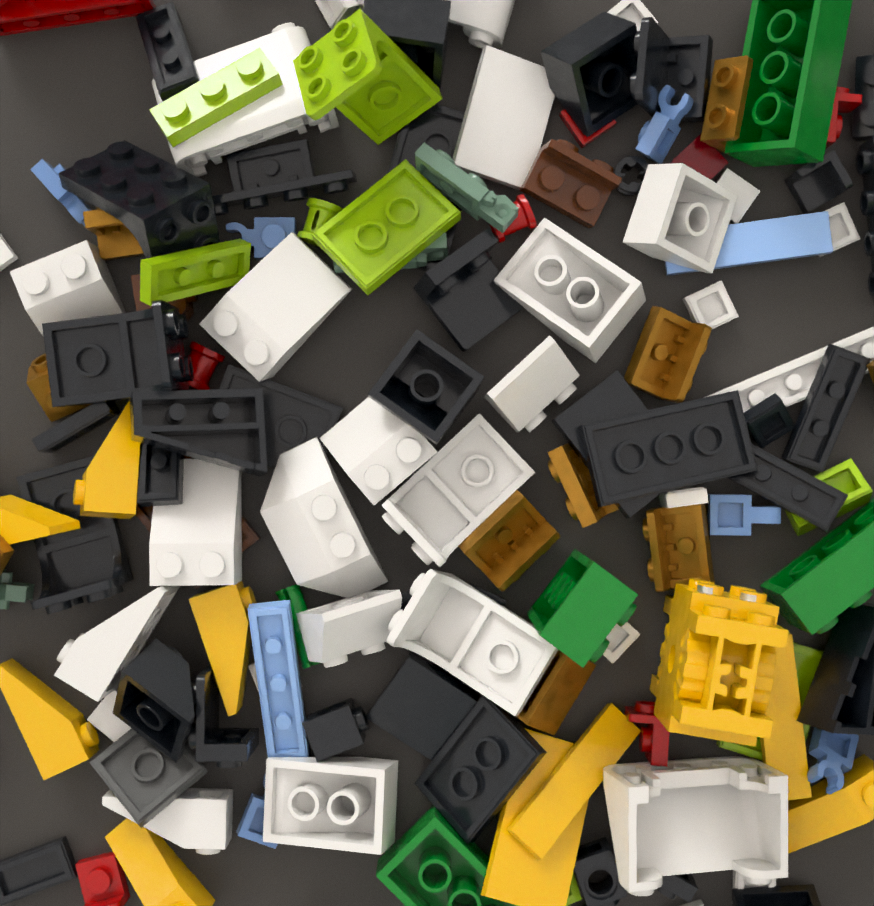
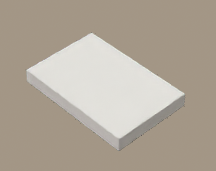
M488 45L482 48L452 158L457 167L467 173H474L479 177L517 190L521 189L541 148L555 94L549 87L544 66Z

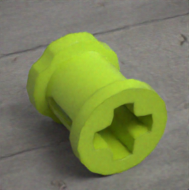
M308 198L306 203L309 207L303 231H298L297 236L303 242L319 247L314 242L312 234L343 209L328 201Z

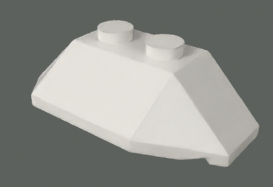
M318 437L280 454L260 513L296 584L348 598L368 592L387 583L388 579Z

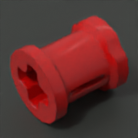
M523 193L517 195L516 201L513 202L519 208L518 217L505 232L501 233L489 224L492 233L498 239V243L504 242L505 236L525 227H528L530 230L537 227L533 211Z
M192 341L189 346L192 349L189 356L193 364L194 379L193 381H188V384L198 390H209L208 382L218 362H223L225 356Z

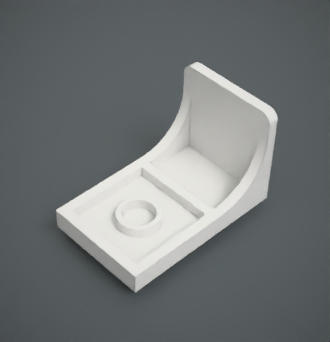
M479 413L382 504L383 508L387 511L382 518L398 535L405 530L415 542L411 548L426 565L429 566L434 561L441 567L449 555L535 472Z
M433 569L428 570L426 574L421 573L410 588L409 593L412 597L405 609H400L391 619L388 625L390 634L386 642L393 647L405 648L427 658L513 716H519L558 649L542 638L532 624L455 575Z

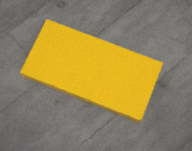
M525 728L547 753L500 811L481 896L517 906H566L589 799L543 859H537L507 831L511 823L575 744Z

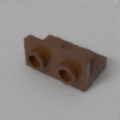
M551 139L540 148L520 191L590 229L595 226L611 191L619 187L622 178L613 173L614 169L609 164L597 159L591 161L578 153L579 149L574 144L562 139L557 141Z

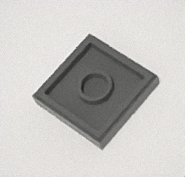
M132 728L89 762L141 828L208 772L201 762H196L195 754L187 745H185L182 757L176 763Z

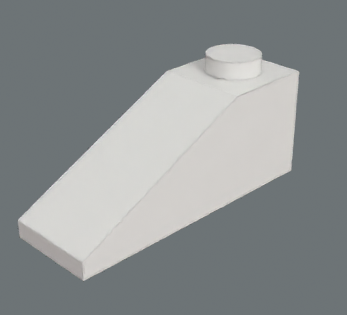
M188 788L143 827L184 849H196V853L202 855L217 854L227 848L232 838L233 789ZM111 790L102 797L103 806L136 823Z

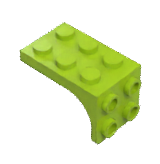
M358 9L347 19L338 22L329 33L313 45L303 49L299 56L293 60L306 114L313 120H319L336 107L377 145L443 99L439 87L361 9Z

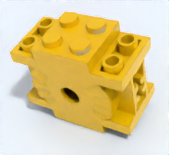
M689 578L688 585L676 583L674 596H665L663 611L669 615V622L666 623L664 630L665 640L661 644L660 649L661 663L658 666L657 675L652 674L649 689L656 697L654 715L668 732L756 747L757 737L770 739L773 720L766 716L765 713L769 705L774 681L775 647L786 649L789 630L777 625L780 607L767 602V594L756 592L755 589L731 585L730 592H724L723 586L694 578Z

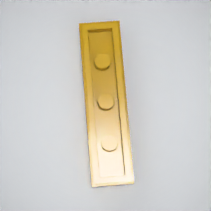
M788 633L786 649L775 647L774 681L769 705L765 713L766 716L773 720L771 738L760 737L763 763L788 775L789 801L812 798L810 782L807 778L809 769L803 723L797 721L801 711L793 637L791 633Z
M613 703L606 704L511 823L507 831L537 859H543L603 781V768L616 764L641 730L632 722H629L626 716Z

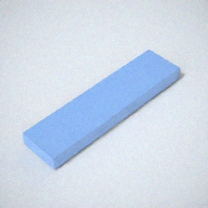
M828 211L729 224L714 269L831 254L833 246ZM665 261L666 276L699 272L698 270Z
M290 600L249 604L247 610L268 758L309 757V741L302 724L305 719V710Z

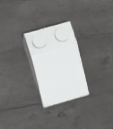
M543 218L494 279L496 285L563 341L594 363L600 359L646 301L642 282L546 218Z
M291 232L223 296L199 325L260 382L275 376L348 295L352 288L294 232Z
M184 459L183 504L153 506L149 542L150 586L235 585L242 581L241 471L199 459Z
M160 586L85 634L81 633L76 640L69 639L57 657V661L61 665L54 676L99 702L118 688L122 670L139 655L180 586Z
M316 757L267 758L263 842L382 855L395 843L398 760L369 757H329L317 762Z

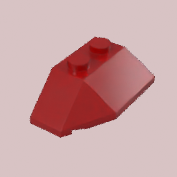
M0 0V36L134 17L156 8L153 0Z

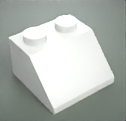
M683 163L648 164L623 243L652 258L705 273H713L738 196Z
M88 240L10 271L23 306L42 336V323L126 313L107 264L99 255V248Z
M549 335L497 383L484 398L516 432L521 431L525 427L530 433L547 417L542 411L553 400L560 405L577 389L572 382L580 375L556 341Z
M369 397L320 437V440L342 469L373 505H376L437 453L425 436Z
M400 589L370 590L359 595L296 613L308 660L323 663L324 667L328 668L347 662V654L361 650L362 655L384 650L386 648L384 642H386L390 634L388 625L393 616L401 609L402 595Z

